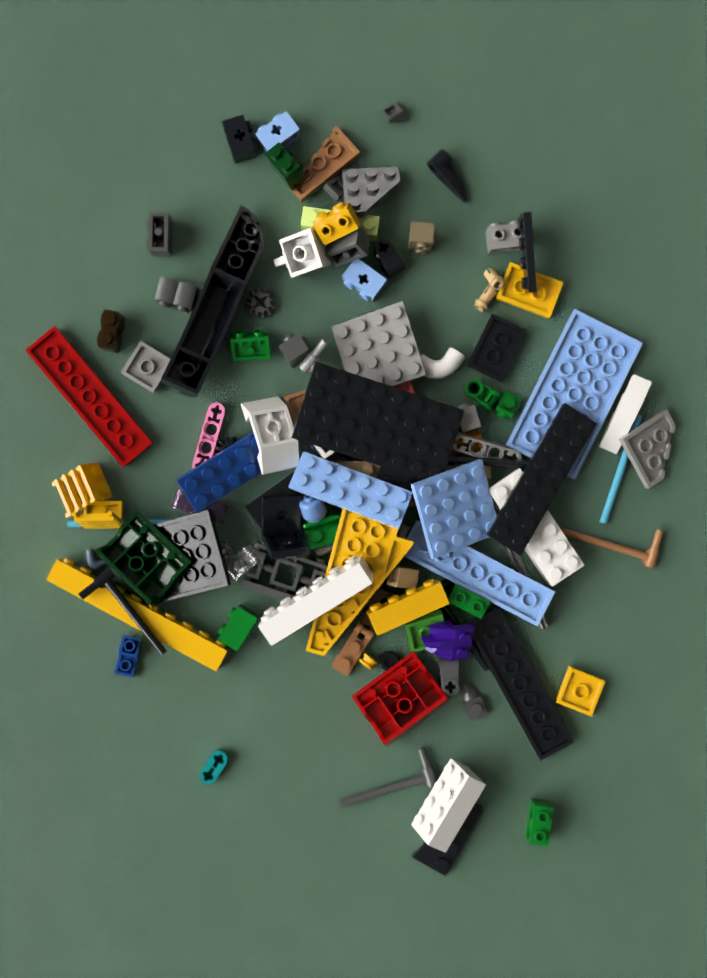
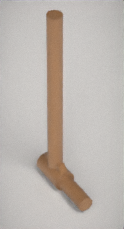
M563 527L561 529L566 537L643 559L644 566L653 569L656 566L660 552L659 547L664 533L663 531L656 530L651 548L643 552Z

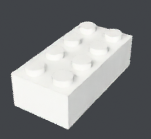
M450 759L411 825L427 845L446 853L486 784L468 766Z

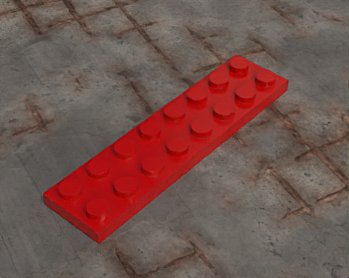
M53 326L25 350L123 468L154 444L56 326Z

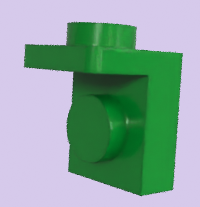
M503 391L502 397L494 409V412L497 413L496 416L505 421L513 419L514 413L522 399L507 391Z

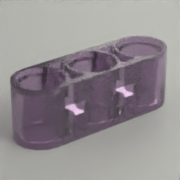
M177 488L170 507L189 514L196 513L184 492ZM214 502L202 511L211 509L215 523L223 525L229 506Z

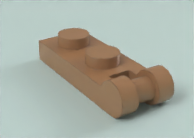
M359 621L331 667L348 676L373 637L374 629H368ZM359 632L365 635L363 640L357 637Z

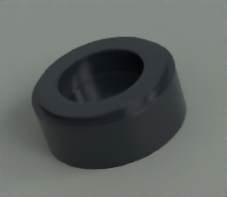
M386 651L380 657V665L386 671L399 662L397 654L392 651Z

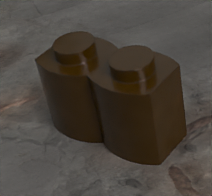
M105 309L101 315L100 323L102 329L98 333L97 345L103 351L118 353L122 345L121 334L125 328V318L118 311Z

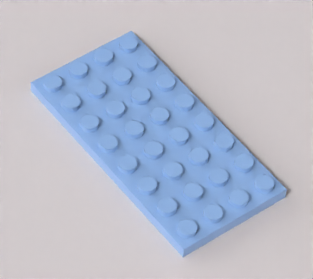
M574 309L505 446L531 458L561 405L566 403L597 423L567 475L568 478L575 480L643 343Z

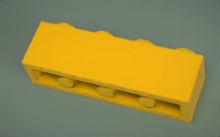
M430 579L425 581L421 587L407 589L403 595L389 597L385 603L380 604L378 602L371 605L370 609L366 610L377 636L448 605L449 601L441 582Z

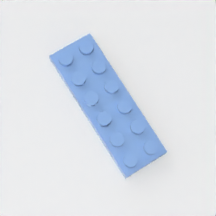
M304 451L289 484V488L398 530L413 494L412 491Z

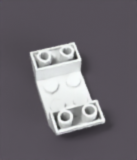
M278 396L241 403L246 422H251L259 448L257 459L262 475L296 468L299 463L298 440L291 438L294 426L287 405Z

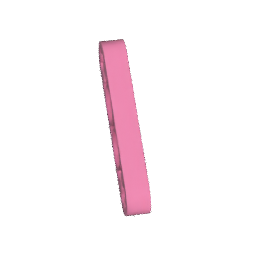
M212 403L208 408L192 468H195L197 463L200 464L202 462L199 454L209 458L215 454V446L218 444L226 415V409L221 403ZM217 406H220L219 409L222 411L216 417V420H220L219 424L215 421H209L210 417L214 419L215 413L212 410L216 409ZM211 424L217 427V432L214 435L207 433V427ZM206 442L212 446V450L209 453H204L201 449L202 445Z

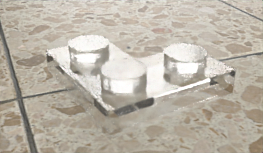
M227 538L220 543L228 573L234 580H237L262 560L250 544L238 553Z

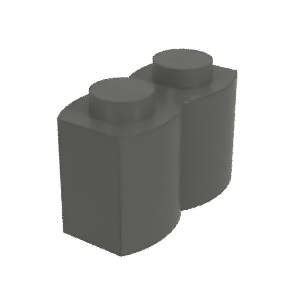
M160 277L155 300L159 302L161 307L170 308V306L177 307L178 311L188 313V311H193L200 289L188 283Z

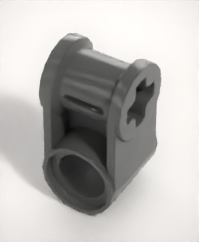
M438 658L440 688L446 695L453 696L459 691V661ZM448 682H451L454 685V687H451L450 691L447 688H445V685H448Z

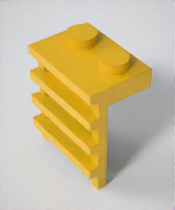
M98 462L77 466L78 468L72 469L68 474L62 475L61 478L54 480L52 483L53 487H57L67 510L66 518L72 516V512H79L95 502L105 501L113 497Z
M95 502L84 508L83 514L72 512V517H74V522H77L84 529H118L123 524L124 502Z

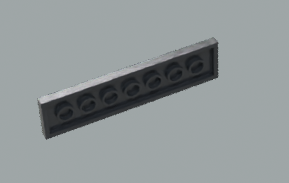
M566 403L561 405L486 535L516 554L522 555L594 430L596 422Z
M497 606L486 612L482 619L477 617L468 622L467 624L472 623L474 626L473 640L540 761L574 743L500 607Z

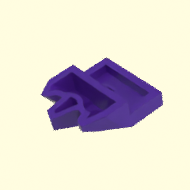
M443 621L428 625L431 634L421 637L426 647L425 650L449 661L469 659L474 634L472 623L453 625L451 621Z

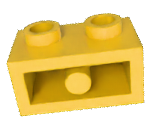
M340 202L332 208L333 210L327 213L323 211L316 215L313 227L324 246L359 229L360 221L350 202L345 204Z

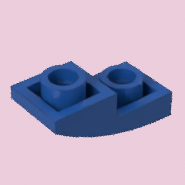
M123 635L114 671L115 674L134 678L142 639Z

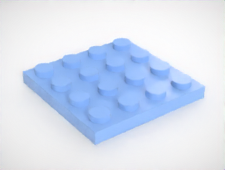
M482 460L472 461L411 484L430 558H438L489 537L486 534L497 516L492 496L488 491L489 485Z

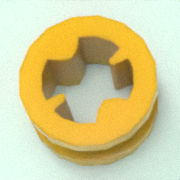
M364 652V657L360 658L359 661L373 671V666L377 665L378 662Z

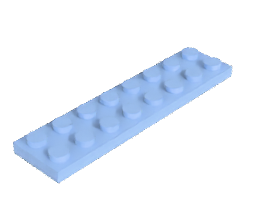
M416 520L407 539L413 540L414 543L404 557L535 626L539 625L555 591L468 546L435 559L430 558L421 522Z

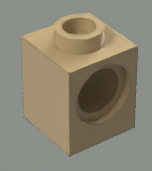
M396 566L388 575L386 584L407 589L416 587L419 570Z

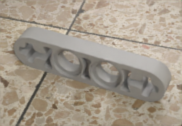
M460 432L457 433L455 440L461 438L468 446L466 447L465 444L461 443L457 446L455 442L453 445L455 451L478 458H503L510 460L504 456L505 450V454L508 456H512L514 453L516 459L512 460H522L521 454L515 449ZM474 443H481L482 448L480 451H472ZM493 448L500 450L496 457L490 456V451Z

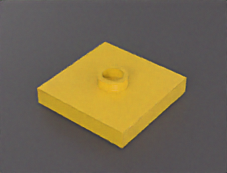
M568 666L555 702L592 717L606 680Z

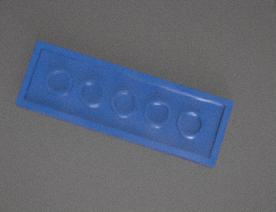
M254 432L176 479L196 513L262 473L257 459L259 448Z

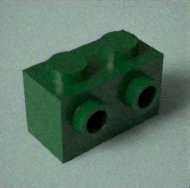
M278 142L264 153L270 166L291 191L307 179L302 171L304 166L298 158L295 160L292 158L294 155L287 146L284 148Z

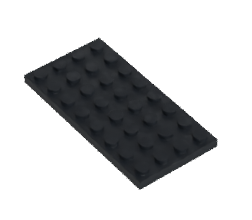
M315 361L291 438L417 478L426 479L446 471L465 410Z

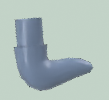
M94 549L86 550L87 564L91 569L96 570L107 564L104 560L96 561Z

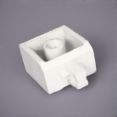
M309 228L280 239L279 242L283 256L273 260L275 267L286 265L291 278L332 265L331 261L325 256L326 245L324 246L314 228Z

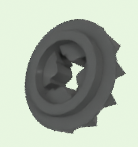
M257 288L251 291L246 298L247 310L255 318H267L276 309V298L266 288ZM256 297L260 300L265 299L266 309L262 306L256 307L258 304Z

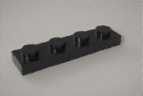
M524 212L517 219L518 230H521L519 249L522 250L523 258H520V268L524 270L521 285L522 289H525V293L537 292L532 213Z

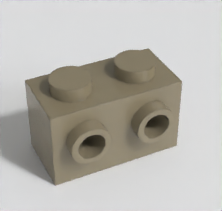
M411 221L407 251L415 252L418 255L430 253L431 248L435 247V242H437L438 230H434L435 223Z

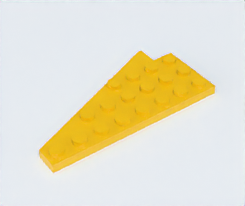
M342 509L325 577L330 574L329 571L334 567L339 566L341 568L346 564L345 561L355 555L357 558L362 555L374 574L373 582L313 620L306 651L325 656L412 547L413 540L397 536L398 529Z

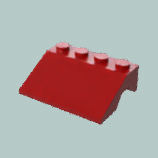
M414 651L351 696L379 735L382 743L387 747L449 702Z

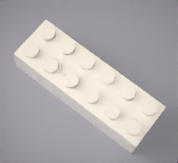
M520 468L515 469L488 489L493 503L499 512L522 474ZM547 510L527 544L525 552L547 585L553 587L583 567L584 563Z
M355 555L350 557L341 568L339 566L334 567L325 578L322 576L318 577L309 588L304 586L296 592L297 595L293 598L288 596L280 602L281 605L277 608L272 606L267 609L261 617L258 627L270 645H274L371 585L374 574L362 555L357 558Z

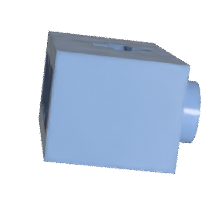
M287 111L283 114H277L272 122L268 125H262L257 130V133H255L257 141L265 152L278 142L285 148L301 137L299 127Z
M360 259L352 261L342 275L343 284L351 290L354 288L359 291L360 297L366 301L370 299L373 302L387 283L386 278ZM360 279H367V283L360 284Z

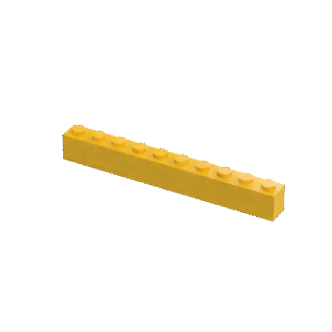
M67 557L57 559L46 580L82 599L78 593L93 583V580L97 577L91 574L92 571L90 569L74 565L75 561ZM115 584L160 642L214 671L219 669L230 649L226 647V644L218 639L216 641L209 637L210 634L203 630L197 631L193 629V625L186 621L180 622L176 620V616L170 612H161L157 605L152 608L149 604L142 601V597L133 593L130 595L125 592V588ZM107 587L98 588L85 599H82L140 630Z

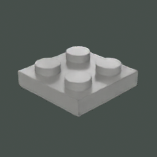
M140 341L121 374L155 394L161 384V378L170 358Z

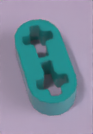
M224 749L215 750L202 768L200 779L203 783H214L227 764L229 755ZM223 755L222 759L224 762L220 761L218 765L214 764L217 759L216 756ZM212 767L214 769L213 777L206 778L205 772H209Z

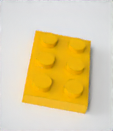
M510 262L503 278V287L499 289L496 299L549 319L564 282L535 271L537 292L525 293V289H522L521 285L524 270H521L520 265Z

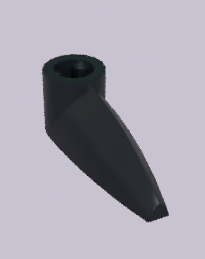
M441 149L427 162V166L456 197L465 203L468 197L463 179L452 163L451 156Z

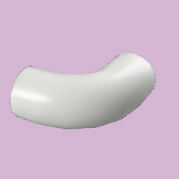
M449 348L440 360H432L424 354L421 356L427 373L425 377L430 379H443L452 375L465 359L462 353L453 348Z

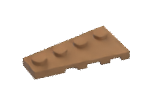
M337 125L332 130L333 133L330 137L326 138L322 143L320 150L311 157L310 163L302 169L307 179L292 191L302 203L323 187L325 183L339 174L342 169H345L361 156L360 151Z

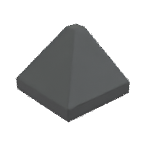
M396 101L379 111L389 123L407 121L405 111Z

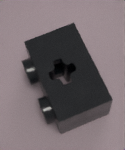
M244 115L221 121L234 163L237 164L257 158L255 153L258 150L255 138L251 139L249 134L253 132L250 121H245Z

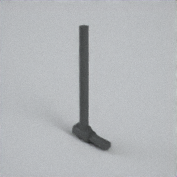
M425 747L418 749L423 765L420 772L421 775L339 800L340 807L350 806L420 783H424L428 787H434L437 779L433 767L430 765Z

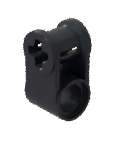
M382 239L376 243L375 257L389 279L406 269L404 262L388 240ZM380 247H382L383 249L387 248L386 253H384L383 251L379 252Z

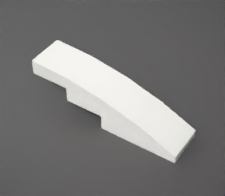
M635 374L632 375L625 393L622 394L615 412L612 413L598 447L617 454L622 445L619 439L628 434L651 386V381Z

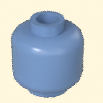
M305 495L299 503L303 518L311 523L321 521L327 513L325 502Z

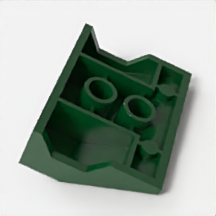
M138 510L120 526L114 538L105 546L95 550L152 608L168 594L192 564Z

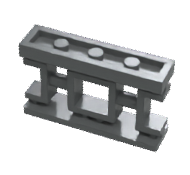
M261 540V542L255 543L253 554L261 556L257 572L255 574L247 571L241 587L281 600L288 596L293 598L297 594L287 592L288 589L295 591L298 582L309 585V588L313 585L312 582L317 574L325 577L328 564H326V560L321 558L309 559V555L301 558L286 557L285 559H277L275 566L266 564L264 562L267 553L260 551V549H267ZM299 560L320 567L322 571L314 569L311 578L303 576L301 572L304 565L296 562ZM280 562L298 568L293 586L275 580ZM262 570L272 573L269 583L276 585V588L253 581L251 577L259 579Z

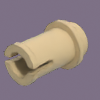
M488 268L491 272L490 274L485 270L484 277L488 280L489 287L493 290L501 289L504 283L503 278L496 273L494 268Z
M487 286L480 298L475 300L474 307L484 312V310L488 309L489 303L497 292Z

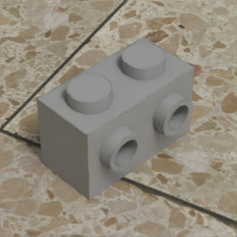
M511 221L507 225L494 223L487 227L485 235L488 255L521 251L519 249L521 230H518L517 221Z

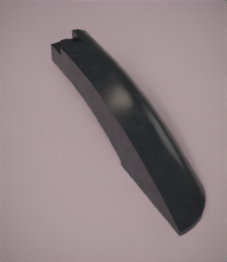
M242 205L210 268L189 321L161 378V383L189 397L198 396L263 251L264 231H262L259 220L249 209Z

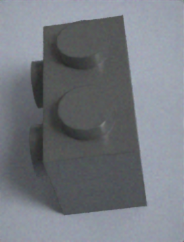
M149 212V220H147L149 239L146 240V247L153 257H172L173 219L168 212Z
M359 225V229L327 244L325 256L336 267L368 256L371 237Z
M299 333L296 335L290 334L284 339L285 342L279 345L282 354L291 367L302 362L311 349V345L306 337H301Z

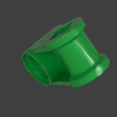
M477 379L467 382L464 386L465 395L489 412H492V407L497 399L502 397L499 392ZM470 384L477 386L478 391L476 394L470 392Z

